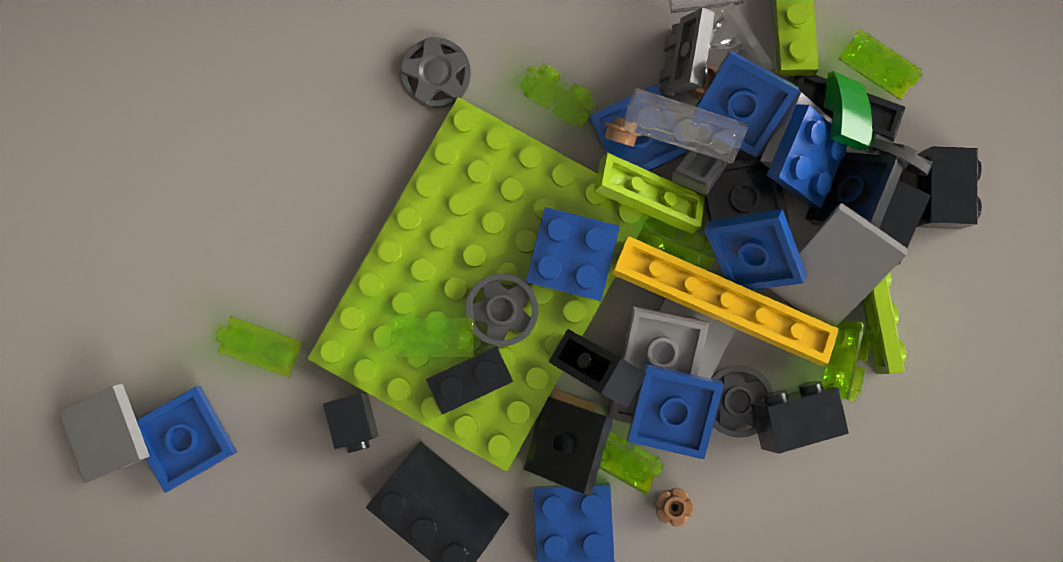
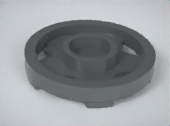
M430 37L416 43L408 50L402 61L401 78L406 92L414 101L430 108H443L454 104L457 98H462L467 91L471 79L470 63L464 51L457 44L447 39ZM441 47L448 48L454 53L444 54ZM423 49V56L421 58L412 59L415 54ZM464 68L465 76L461 85L456 78V74ZM408 77L418 81L416 92L410 86ZM438 92L448 96V98L443 100H431Z
M872 133L871 147L864 149L869 154L897 156L905 163L904 171L919 176H927L933 162L917 155L915 149L904 144L891 142L876 133Z
M493 274L480 280L470 291L465 307L466 319L472 332L482 341L494 346H510L522 341L533 330L538 317V302L531 287L522 279L510 274ZM499 280L511 281L518 285L510 290H506ZM483 288L485 299L473 304L476 294ZM529 298L532 304L531 317L523 310V306ZM474 321L487 324V336L477 328ZM510 329L522 332L512 339L504 340Z
M729 366L717 371L712 375L711 379L719 380L723 376L724 387L718 406L720 411L719 420L717 422L715 419L713 427L725 435L737 438L757 434L751 404L760 402L764 398V394L773 392L769 381L760 372L747 366ZM741 372L754 376L757 381L746 383ZM740 422H745L752 426V428L747 430L734 431Z

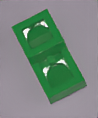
M835 71L829 72L824 108L833 112L830 139L859 151L870 148L872 144V115L869 99L863 84Z

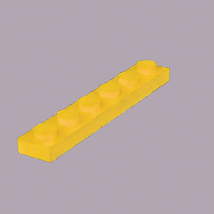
M630 236L625 239L612 270V275L817 365L824 366L828 364L839 331L838 328Z

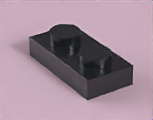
M498 346L426 379L442 415L514 382Z

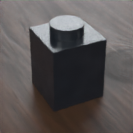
M359 393L323 403L334 449L346 446L347 453L363 450L370 447L369 440L379 436L368 393Z

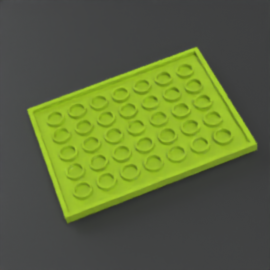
M458 97L307 359L507 472L563 372L549 363L550 358L567 329L583 336L601 302L528 284L538 302L536 324L530 334L522 341L510 346H498L514 382L442 415L426 379L496 347L479 339L468 325L465 307L470 291L480 280L493 274H510L526 282L544 209L547 207L620 226L602 296L603 300L616 277L611 273L625 239L628 236L637 239L649 215L594 192L597 173ZM499 280L506 290H510L518 285L511 281ZM483 288L476 294L473 304L485 299ZM529 298L523 306V310L531 317L532 304ZM474 321L477 328L487 336V324ZM510 329L504 340L512 339L522 332Z

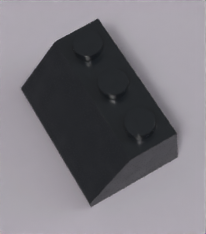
M422 441L419 442L365 507L430 562H476L509 516V513Z

